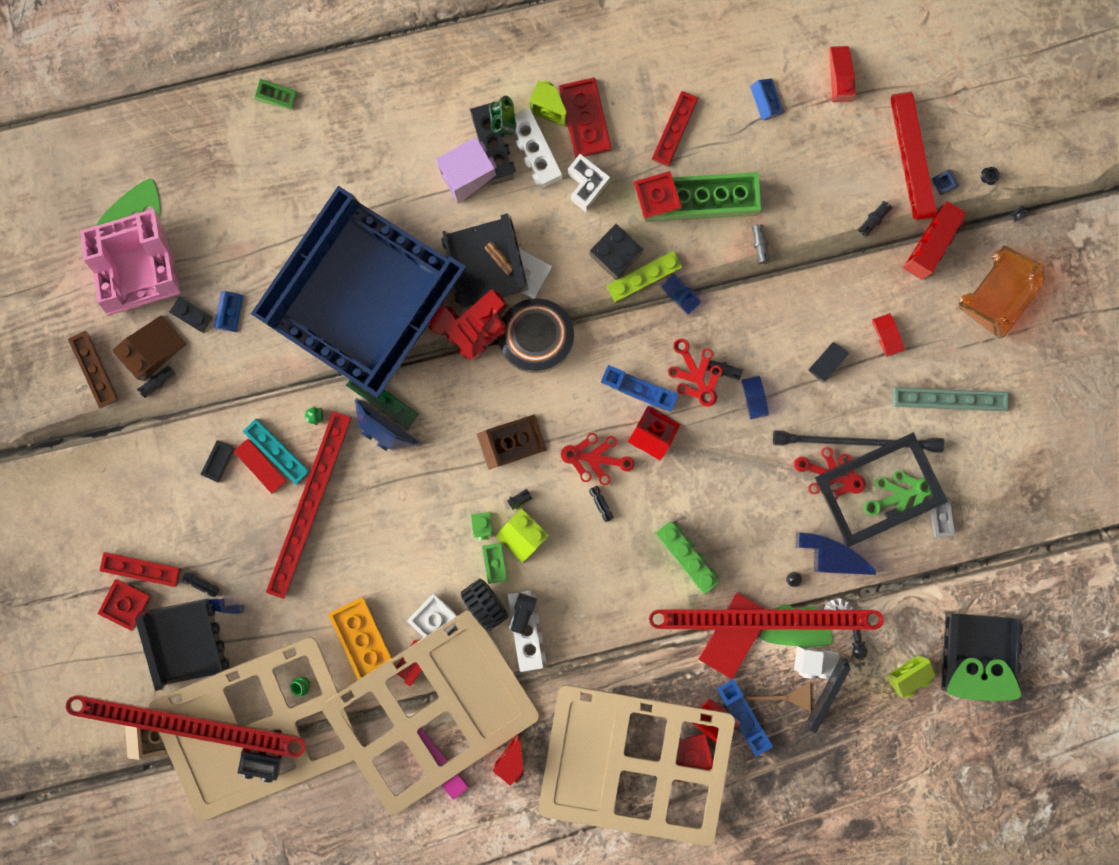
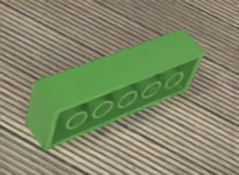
M754 172L672 177L682 208L645 219V222L758 215L761 211L759 174Z

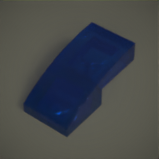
M672 274L660 286L668 297L687 315L702 302L690 288L685 286L676 274Z
M761 377L741 379L750 420L769 416Z
M225 598L210 599V603L214 605L217 612L229 614L244 613V605L225 606Z

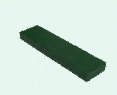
M351 380L346 384L348 388L408 430L419 416L416 411L386 390L377 398Z

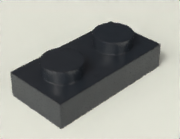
M180 296L169 311V313L204 333L213 318Z

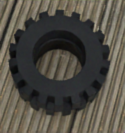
M479 578L461 591V598L485 630L490 632L508 618L505 607L483 579Z

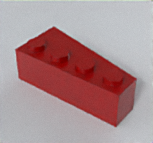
M948 201L942 204L935 218H933L906 261L903 269L921 280L927 276L930 277L935 271L938 262L945 255L947 246L954 240L956 230H959L964 224L965 220L963 218L966 212Z

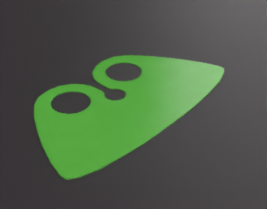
M147 179L129 190L103 214L97 226L131 216L134 211L141 213L147 206H152L159 216L160 203L154 181Z
M780 605L776 609L794 608L790 605ZM807 606V607H805V608H803V609H817V608H816V607H813V606ZM762 629L760 639L763 641L785 646L817 647L833 643L830 630Z
M967 658L959 665L947 688L948 694L971 700L1007 701L1021 697L1019 685L1011 669L1003 660L998 659L988 663L986 667L988 679L984 681L981 679L983 674L982 663L975 658ZM971 662L976 663L979 668L975 675H970L966 671L967 665ZM994 664H1000L1003 667L1002 675L994 676L991 673V667Z

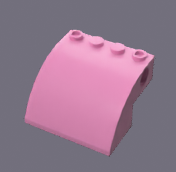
M155 209L80 231L84 262L94 273L97 302L107 316L181 294L172 250Z

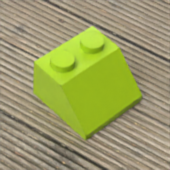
M538 80L529 101L532 114L565 127L566 110L556 87L548 81L541 82Z
M521 508L495 537L523 563L549 534Z
M919 655L886 675L897 695L902 698L913 696L916 693V689L921 686L922 688L932 683V679L936 677L930 660Z

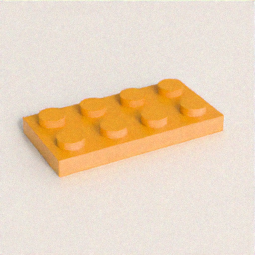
M364 596L328 613L358 680L392 659Z

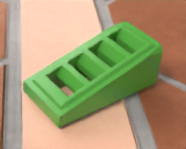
M260 79L254 100L292 110L297 91ZM264 88L267 89L266 96L262 95ZM271 90L275 91L273 98L269 97ZM279 92H282L281 100H277ZM286 94H290L288 103L284 102Z

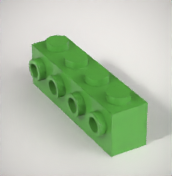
M668 521L655 532V535L700 592L705 595L720 583L717 580L719 575L713 568L709 569L706 566L705 562L707 560L700 552L698 554L693 549L695 545L690 538L687 537L685 539L681 534L683 530L679 524Z

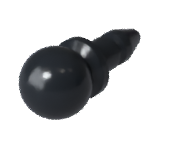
M853 630L855 642H852V646H854L852 654L856 659L862 660L868 654V650L864 646L866 643L861 641V631Z

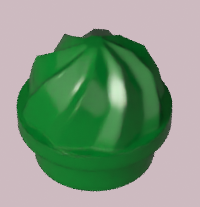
M313 406L307 409L305 413L306 421L315 425L323 423L322 408Z
M296 677L290 685L292 693L296 696L306 695L311 688L308 678Z

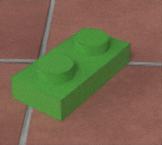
M495 543L482 546L488 584L507 581L502 544Z

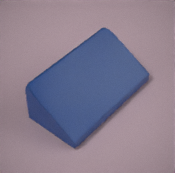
M772 78L758 80L750 86L762 120L784 114Z
M228 291L221 292L214 329L230 332L237 331L243 295Z

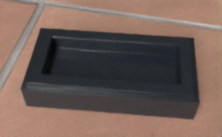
M217 440L200 475L219 483L236 448Z

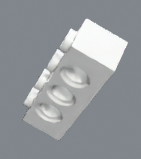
M530 108L516 113L515 121L517 127L514 134L518 140L515 142L519 151H523L526 156L524 161L527 168H532L533 170L532 178L535 184H539L541 189L562 180L559 167ZM527 129L531 133L528 136H523L521 131ZM536 146L539 150L532 153L529 151V148ZM545 163L547 167L541 170L537 168V165Z
M531 590L519 591L536 598L535 593L532 594ZM519 592L508 593L511 618L515 611L514 606ZM533 611L528 625L533 628L532 634L525 635L514 632L520 672L543 668V663H547L545 651H541L540 644L543 643L542 632L537 630V624H540L539 613H535V611ZM532 644L536 647V652L528 654L525 651V647Z

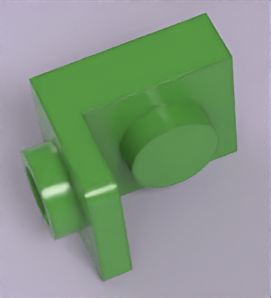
M490 512L471 514L473 537H477V541L489 540V536L493 535Z

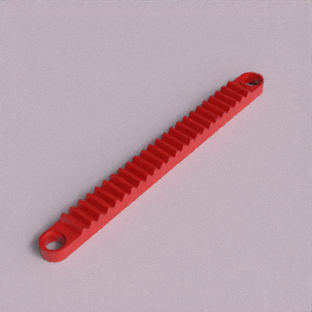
M656 609L650 613L649 623L655 629L876 630L882 627L884 617L876 610ZM658 613L664 616V622L660 625L653 622L654 615ZM871 614H875L878 617L876 625H870L868 622V617Z
M75 695L67 700L65 706L66 711L70 715L288 757H299L306 748L305 741L298 736L126 704L124 702L110 701L108 699ZM74 700L82 702L80 711L72 709V702ZM297 741L301 744L299 752H292L290 750L292 742Z

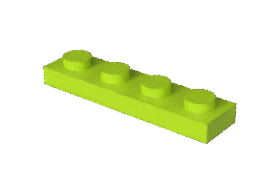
M672 251L606 285L614 302L617 303L682 269V265L675 252Z

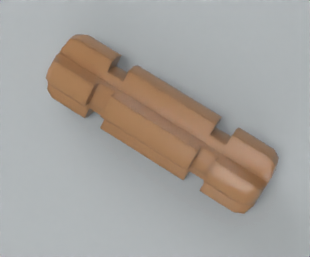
M493 242L488 243L485 246V250L491 254V257L501 268L503 267L502 270L507 275L513 273L512 264L508 263L509 260L497 249L498 247Z

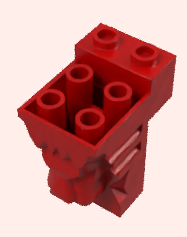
M491 289L461 317L452 307L442 306L430 321L428 328L434 335L446 336L453 345L457 344L460 348V354L465 359L477 360L487 350L486 346L493 343L494 339L506 332V325L500 315L510 305L498 291Z

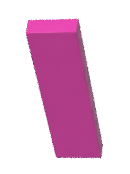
M419 728L417 733L437 764L443 765L448 762L425 731ZM459 774L441 784L452 800L468 788V785Z

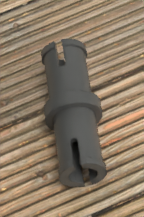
M759 224L754 225L751 228L755 241L753 246L757 251L758 263L771 262L767 247L769 242L765 237L764 225L760 224V227Z

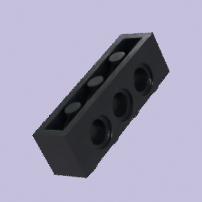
M490 103L471 108L470 113L479 143L482 141L487 149V157H492L494 161L497 158L504 160L503 164H496V176L491 179L492 185L514 179L513 173L516 172L514 162H509L508 155L511 154L508 143L504 144L502 139L505 137V134L493 132L492 128L485 129L483 127L486 123H491ZM495 140L499 144L496 147H491L489 143Z

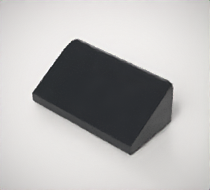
M832 342L808 371L823 383L847 357L849 352Z

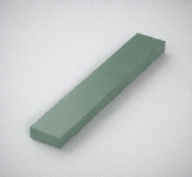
M894 387L892 407L1008 411L1009 392Z

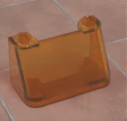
M1005 245L994 253L992 257L994 267L973 294H964L959 300L960 310L1001 339L1006 336L1045 282V265Z

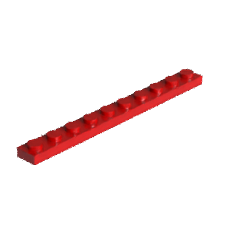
M335 411L332 412L265 593L282 599L286 598L352 418Z

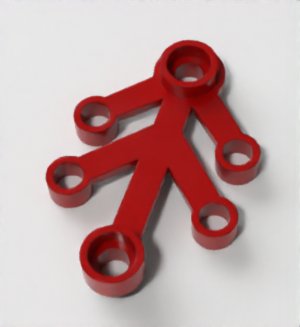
M683 338L677 339L673 344V349L676 353L682 354L691 373L682 371L677 366H672L668 369V375L672 378L678 377L694 382L699 390L689 388L686 383H680L677 386V392L681 395L687 394L698 398L700 404L705 407L713 406L718 399L715 386L718 377L723 373L720 366H713L710 369L711 377L708 386H706L704 377L709 361L714 356L713 350L707 348L702 351V360L698 369L689 352V342ZM682 342L685 344V349L683 350L679 348V344ZM706 351L711 353L709 358H706L704 355ZM673 368L677 370V374L675 376L671 373V370ZM714 368L719 369L720 373L718 375L713 373ZM681 385L686 387L685 392L680 391ZM707 393L711 395L710 401L705 399Z
M589 433L587 438L578 445H567L561 450L562 460L567 464H573L583 482H589L592 475L584 469L579 460L589 463L602 485H608L611 478L608 474L604 473L598 463L618 466L624 472L631 471L635 465L634 460L628 456L622 459L600 456L607 449L616 446L617 439L614 436L607 437L604 443L590 453H582L581 451L588 445L597 443L598 436L595 433ZM594 435L596 441L590 442L589 436ZM608 439H614V445H609ZM568 451H573L574 456L572 458L567 457L566 453ZM625 460L630 461V467H624L623 462ZM583 473L589 474L588 480L582 478ZM603 476L608 477L607 483L601 481Z
M824 447L820 454L825 458L831 470L837 467L833 458V450L830 447ZM825 449L830 451L829 456L824 455ZM841 454L838 458V461L841 465L844 464V462H842L843 456H846L848 458L847 462L851 461V456L849 454ZM798 457L793 462L794 469L798 472L808 470L820 475L829 471L810 463L806 457ZM801 460L806 464L804 468L799 465ZM852 470L847 473L848 477L841 475L828 481L829 486L837 482L846 484L836 490H832L837 500L839 496L847 492L854 494L863 492L866 487L865 479L860 475H856L855 471ZM856 480L860 483L858 488L854 487V481ZM811 483L808 486V492L812 495L818 494L820 492L818 484ZM812 485L817 487L816 492L811 491Z

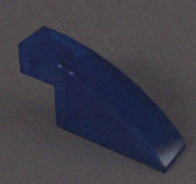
M796 532L795 548L815 549L814 572L876 575L875 569L863 557L840 542L816 534Z

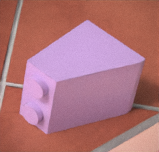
M476 137L435 159L442 178L458 204L496 176L495 168L497 166L492 157H487V149L482 141L479 143Z

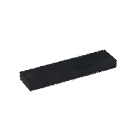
M843 657L839 659L807 719L808 728L811 732L816 733L851 669L848 660Z

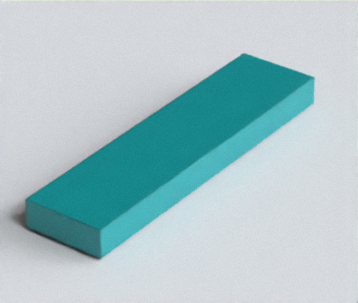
M257 418L242 431L296 485L310 473V470Z

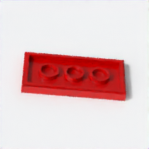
M595 77L559 85L561 100L566 110V122L575 159L579 154L586 157L612 151Z
M736 592L727 609L764 608ZM715 629L698 660L728 678L733 679L761 629Z

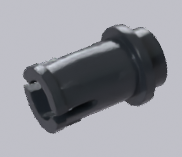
M526 488L517 495L510 496L507 502L512 510H518L519 506L533 498Z

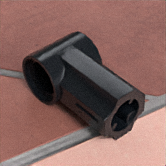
M519 592L514 606L515 611L509 624V630L525 634L538 598Z

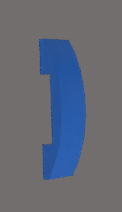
M610 365L607 366L600 382L623 394L672 412L679 395L631 376Z
M731 679L718 687L717 690L730 714L740 722L738 727L755 756L757 757L772 748L771 742L758 723L735 680Z

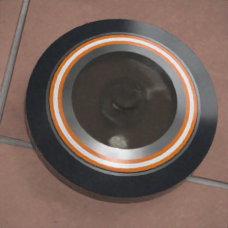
M537 298L521 301L512 306L502 318L506 325V332L498 337L500 350L505 359L521 371L543 373L553 370L567 359L573 348L574 327L567 312L552 301Z

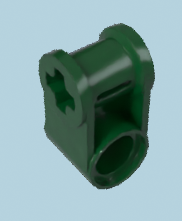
M505 95L498 102H492L489 105L491 128L493 132L512 135L517 127L514 103L509 96Z

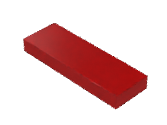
M246 439L233 451L271 494L275 493L287 482L250 439Z

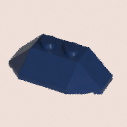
M356 398L355 406L358 425L363 430L361 434L369 440L374 438L379 441L377 445L385 451L388 448L395 451L421 445V442Z

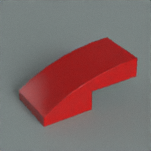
M891 313L872 319V324L880 338L879 343L886 357L904 352L905 348Z

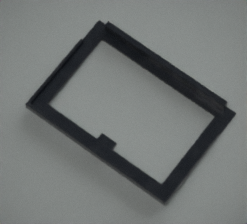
M914 432L815 477L848 548L948 502ZM909 445L933 498L900 513H897L896 508L884 513L887 519L852 534L828 481Z

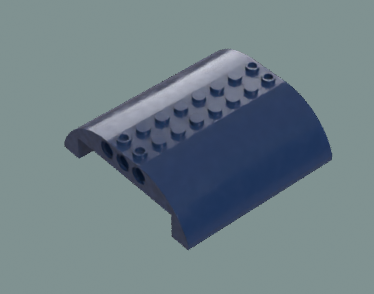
M337 186L253 309L251 315L379 398L467 267L450 256L446 258L361 204L353 194Z

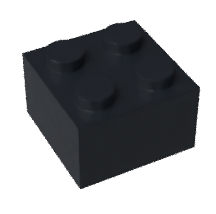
M615 224L591 248L589 256L615 280H618L642 255L644 249L618 224Z

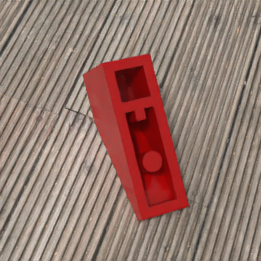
M830 46L832 103L851 102L856 95V86L849 46Z

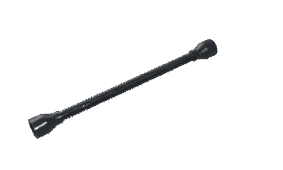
M781 430L773 431V445L784 446L790 443L796 444L797 442L884 446L895 441V439L800 436ZM932 437L918 441L921 448L929 452L942 453L944 450L943 438Z

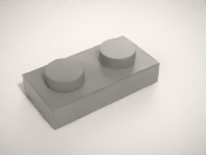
M946 497L947 503L930 510L934 537L955 535L950 497Z

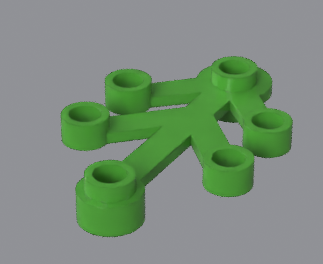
M901 470L895 471L892 475L894 481H903L913 486V488L907 490L888 482L884 477L877 478L875 486L878 489H887L896 494L879 501L869 500L865 502L863 506L864 512L870 516L877 515L881 508L899 502L896 510L897 513L905 510L909 498L916 495L913 506L922 503L926 496L932 494L925 478L917 480L905 475ZM897 473L902 475L900 480L896 478ZM879 480L884 481V486H879ZM922 484L927 486L925 491L921 489ZM870 504L874 507L871 512L868 510V505Z

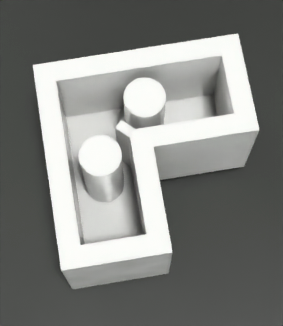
M581 154L568 168V175L580 184L572 193L571 201L586 212L606 188L610 180L607 174Z
M797 646L794 669L805 678L815 679V676H819V678L829 679L838 663L839 653Z

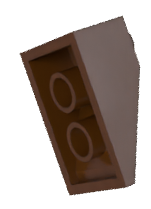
M159 316L126 337L112 352L136 379L144 382L187 343L163 316Z
M535 414L477 433L489 470L547 451Z

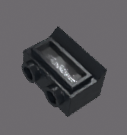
M243 748L237 773L242 774V777L245 779L259 777L261 781L271 783L273 780L277 781L283 755L275 757L267 755V752L259 751L254 753Z

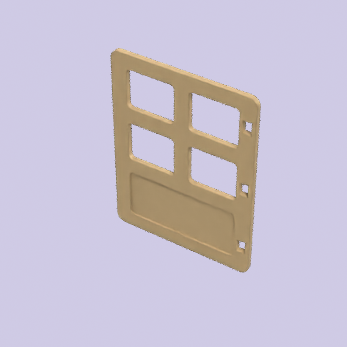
M469 610L464 611L325 701L322 706L324 715L390 814H397L534 724L539 718L538 711L489 634ZM456 624L458 630L448 636L445 630ZM404 657L407 663L397 669L394 663ZM416 662L439 697L416 714L408 717L386 685V680ZM352 691L354 697L344 702L341 697ZM371 691L389 716L394 727L370 744L363 746L341 714V709ZM447 711L451 714L469 742L470 747L445 764L438 765L417 733V730ZM399 741H404L426 775L398 795H395L372 760Z
M307 637L154 698L149 703V708L239 725L224 687L257 675L272 707L273 715L246 726L268 731L280 729L283 734L301 737L296 721L322 711L323 703L336 695L338 690L318 642L313 637ZM295 648L296 655L286 658L284 652ZM301 656H307L322 690V695L290 707L285 700L273 668ZM238 671L240 677L230 681L227 675ZM181 694L183 700L173 703L171 697ZM344 707L343 709H341V714L343 715V717L349 724L350 728L356 735ZM159 732L194 815L200 821L208 820L354 761L346 747L315 760L310 758L305 748L301 756L293 757L296 764L295 768L280 773L277 781L273 780V782L267 783L261 781L259 777L245 779L242 777V774L237 773L243 749L241 747ZM297 741L292 742L290 750L292 752H299L301 744ZM245 762V766L257 768L256 763Z
M563 685L558 690L538 807L539 814L546 818L709 846L714 842L735 724L734 717L730 713ZM581 693L593 695L592 700L580 699ZM640 703L653 705L652 710H641ZM635 712L667 719L659 761L631 757L624 754L631 713ZM701 714L712 715L711 722L700 720ZM687 721L719 728L712 769L705 770L676 764L683 722ZM625 770L657 777L650 818L645 819L614 812L621 771ZM673 780L709 786L702 827L696 828L666 822Z

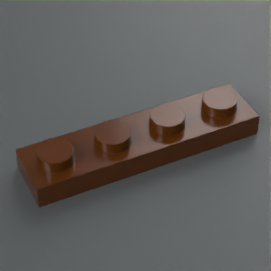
M83 331L68 338L98 407L103 408L118 401L119 399L88 332Z

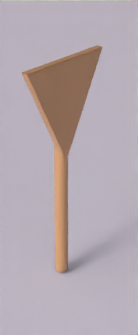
M810 682L785 696H747L745 700H787L811 712Z

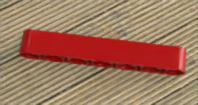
M912 91L892 94L891 108L913 219L917 221L935 218L936 207L914 95Z

